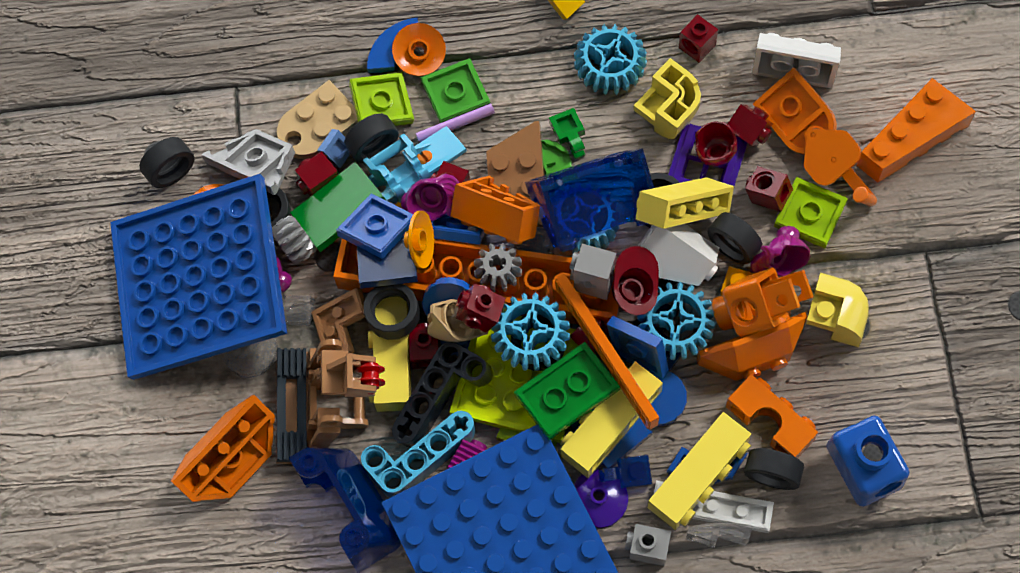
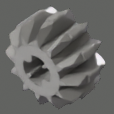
M287 216L284 219L282 218L272 227L273 238L292 263L299 264L302 261L304 262L315 252L313 242L294 217Z
M491 243L489 245V252L482 249L479 251L480 258L474 260V266L477 268L474 271L475 278L481 279L480 285H490L492 292L496 291L497 286H501L502 291L506 292L507 284L517 285L516 277L522 276V269L520 268L522 259L515 257L516 250L514 248L506 251V245L502 243L499 249H495V246ZM499 265L501 270L497 271L494 266Z

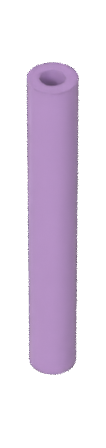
M490 103L415 134L420 143L446 126L452 131L495 114V111Z

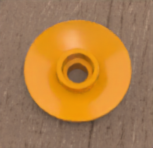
M416 211L414 213L409 229L404 234V245L409 249L413 263L420 269L429 266L434 252L433 226L429 215L425 211Z

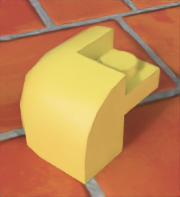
M670 58L652 76V87L634 104V111L654 126L656 133L665 138L674 139L693 119L699 109L701 92L698 81L690 72Z
M820 272L806 324L832 331L831 340L859 348L868 319L869 304L867 297L859 286L849 280Z

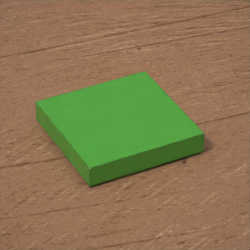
M470 58L420 77L440 123L491 103Z

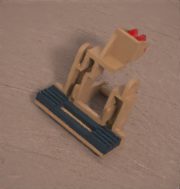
M337 339L322 340L317 348H310L309 352H306V348H303V350H300V348H277L276 464H314L317 460V450L327 449L340 434V429H364L369 427L368 420L365 419V397L375 396L376 390L385 385V380L379 378V374L385 372V368L376 363V357L349 353V350H341L342 341ZM353 372L360 374L361 378L353 377ZM317 390H321V395L354 397V418H343L340 416V408L317 409Z

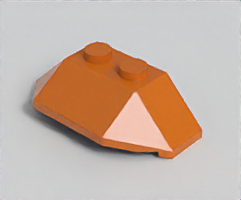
M806 312L790 317L788 321L774 328L744 337L739 336L698 351L696 361L699 366L735 381L743 378L746 380L751 374L757 378L761 375L762 371L770 368L772 371L782 369L788 365L808 316Z
M255 395L250 396L226 412L185 455L171 482L192 502L232 498L272 455L275 415Z

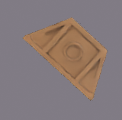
M534 121L486 151L488 176L494 178L493 184L498 187L501 184H505L509 187L508 193L516 196V193H520L539 204L540 211L537 224L544 227L546 218L544 212L547 207L540 121Z

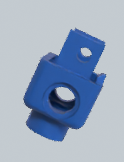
M870 416L857 424L834 433L826 444L830 456L859 506H867L901 490L908 479L909 468L884 423L878 416ZM867 444H875L882 454V459L877 462L868 460L862 454V447Z

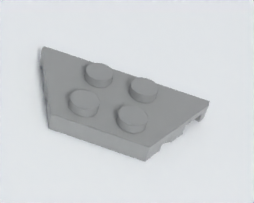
M254 129L240 138L224 143L226 149L212 155L208 150L202 154L205 163L239 179L261 174L265 178L266 192L275 195L291 164L295 151L291 144Z

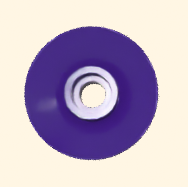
M595 470L589 478L582 474L573 483L595 528L611 526L618 522L625 514L628 506V492L625 484L617 475L606 470ZM600 491L605 497L603 500L598 501L594 499V493Z

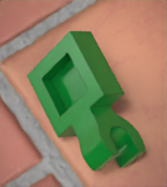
M571 108L549 117V124L559 144L568 142L575 160L584 157L585 152L583 150L585 146L580 136L585 135V129L575 109Z

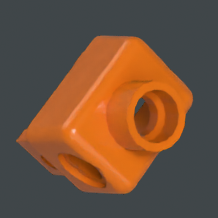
M770 268L743 277L725 287L722 292L723 295L712 300V308L716 322L723 331L734 328L737 335L744 337L774 328L788 321L791 316L790 310L799 308V302L811 299L814 296L805 270L778 277L775 268ZM796 285L801 288L800 295H796L793 286Z

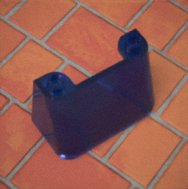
M643 148L613 153L525 182L530 199L540 205L539 218L553 248H559L560 252L576 248V242L580 241L583 237L625 223L636 222L637 226L648 224L636 219V204L640 191L654 188Z
M305 448L289 457L306 488L311 485H319L326 492L336 488L354 518L353 522L342 529L339 541L357 573L370 567L401 546L395 529L381 503L384 500L353 451L347 448Z

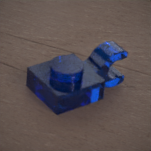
M648 455L617 459L618 467L605 468L598 471L600 482L620 480L621 489L652 484Z

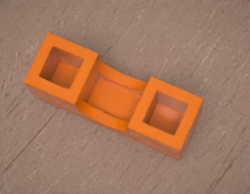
M751 374L727 400L726 408L747 426L759 416H769L776 421L779 431L773 436L770 446L776 451L789 454L798 459L817 437L818 431L815 424L805 416L800 417L793 410L792 404L784 397L778 398L771 392L770 385L762 378L756 379Z

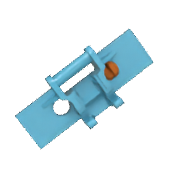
M446 126L416 146L403 133L399 136L400 139L370 159L366 157L362 161L371 173L368 178L376 188L386 186L381 194L386 201L394 204L397 201L401 202L402 196L414 183L420 179L431 178L432 174L440 169L443 161L450 163L467 150ZM404 150L402 153L406 161L390 172L384 164L381 165Z

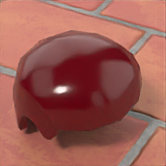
M713 121L704 124L695 134L696 154L701 159V162L706 165L721 166L727 164L737 152L735 132L725 122Z

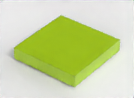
M402 72L352 78L349 80L358 122L373 114L383 113L390 118L395 126L413 124L414 116Z
M796 177L792 185L793 191L784 208L779 212L773 227L780 229L784 226H793L798 229L801 239L826 248L848 198Z

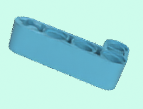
M456 411L397 460L394 461L382 447L372 445L365 448L362 452L361 463L372 481L385 496L391 498L426 479L456 453L463 439L470 442L475 435L474 420L468 412ZM458 424H460L461 426L466 425L467 429L465 431H463L461 428L457 430L456 426ZM437 441L447 443L446 447L441 451L432 449V445ZM373 457L383 458L382 463L377 467H370L368 465ZM415 459L424 461V465L418 470L409 468V465ZM392 478L402 480L400 486L396 489L386 487L387 482Z

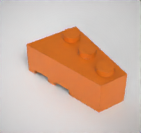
M491 176L455 184L451 217L461 220L463 225L479 227L486 234L502 236L511 244H522L523 241L535 238L540 211L539 204L520 193H516V196L508 193L509 187L505 184H501L500 187L493 184L494 178Z

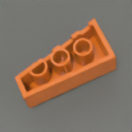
M932 78L861 151V157L856 166L878 183L906 166L909 161L924 155L938 143L951 138V135L959 130L962 131L969 127L976 111Z

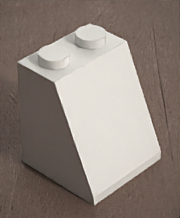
M686 224L665 229L652 225L637 245L647 248L654 254L658 262L659 278L699 286L704 279L709 281L718 269L716 265L720 260L717 258L719 247Z

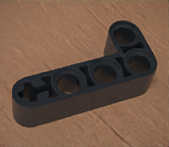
M446 342L442 344L392 427L394 439L406 447L411 448L430 432L460 379L462 378L478 387L485 386L493 378L491 365L480 356L457 343ZM454 352H458L457 360L453 363H448L449 356ZM478 365H482L481 374L477 377H472L473 369ZM443 377V384L439 388L434 389L435 380ZM428 401L429 407L427 411L419 414L420 405ZM413 418L418 419L420 421L419 424L414 422ZM408 429L412 431L410 437L405 434Z

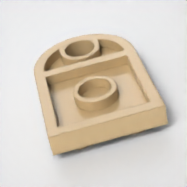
M328 80L282 116L277 127V137L285 142L292 136L301 137L300 143L293 146L295 151L294 158H312L319 153L317 151L332 129L339 130L345 136L358 123L355 107Z

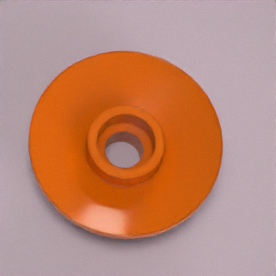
M413 23L405 26L397 33L392 44V54L395 63L402 71L412 76H425L435 72L442 65L446 54V46L442 35L437 29L428 24ZM416 48H422L424 50V54L422 56H416L414 54V50Z

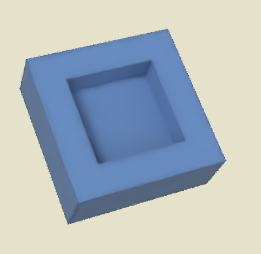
M336 129L330 131L317 150L319 153L322 151L336 168H341L350 155L344 143L345 136Z

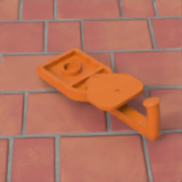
M793 67L758 98L753 105L769 114L767 119L773 123L771 127L791 150L805 155L804 168L816 183L823 186L831 185L842 176L854 190L853 199L855 202L870 207L876 205V196L852 168L861 157L860 146L847 131L837 130V122L832 110L802 74Z

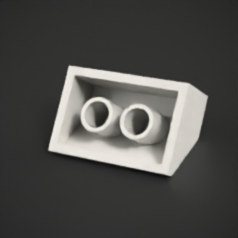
M760 33L752 74L781 79L795 67L810 85L832 89L840 64L841 48L829 43L818 44L807 42L802 38L791 39L780 37L775 33Z

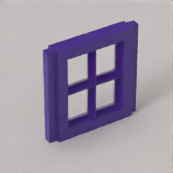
M687 124L682 130L668 174L676 178L679 183L692 181L691 179L684 178L689 160L702 163L701 159L697 156L691 155L695 134L701 126ZM737 136V152L727 164L715 166L724 169L720 182L735 186L747 147V142ZM703 164L699 179L705 178L709 165Z

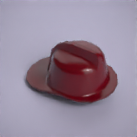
M641 246L628 247L621 252L615 264L612 288L613 297L620 308L632 315L648 313L657 302L658 262L654 254L647 248Z

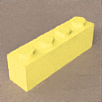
M706 177L640 191L636 204V219L665 229L719 216L724 212L730 213L734 186Z
M388 297L377 304L375 316L384 325H395L407 317L409 307L403 298ZM368 331L369 348H373V356L376 357V363L385 368V372L379 374V378L385 380V385L379 387L376 390L375 396L369 397V401L374 403L377 412L402 411L411 396L409 335L400 339L387 340L377 336L373 331Z
M635 361L627 369L650 404H652L662 392L663 382ZM621 388L593 411L584 415L579 421L580 427L574 433L570 431L560 443L562 446L560 449L561 457L587 478L593 474L640 418Z
M722 412L650 498L647 508L674 530L680 524L686 526L696 514L693 509L699 501L704 504L713 494L714 489L711 488L718 479L723 481L732 471L733 467L730 466L732 461L736 457L742 459L751 447L748 443L751 433L726 413Z

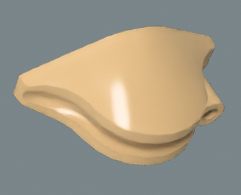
M455 299L434 303L430 306V313L427 317L429 324L428 334L436 339L457 343L488 334V332L486 333L479 329L469 328L464 322L456 319L459 308L456 307L457 300Z

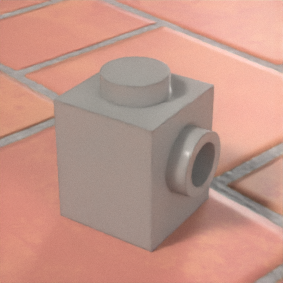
M636 524L634 533L628 532L625 549L631 550L629 559L665 566L671 531Z

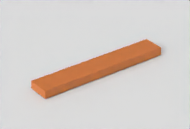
M565 273L558 276L555 280L556 291L613 378L620 385L621 390L643 424L649 430L658 426V414Z

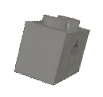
M582 244L580 252H574L570 263V269L572 270L570 280L574 281L575 290L579 293L607 300L614 280L616 253Z

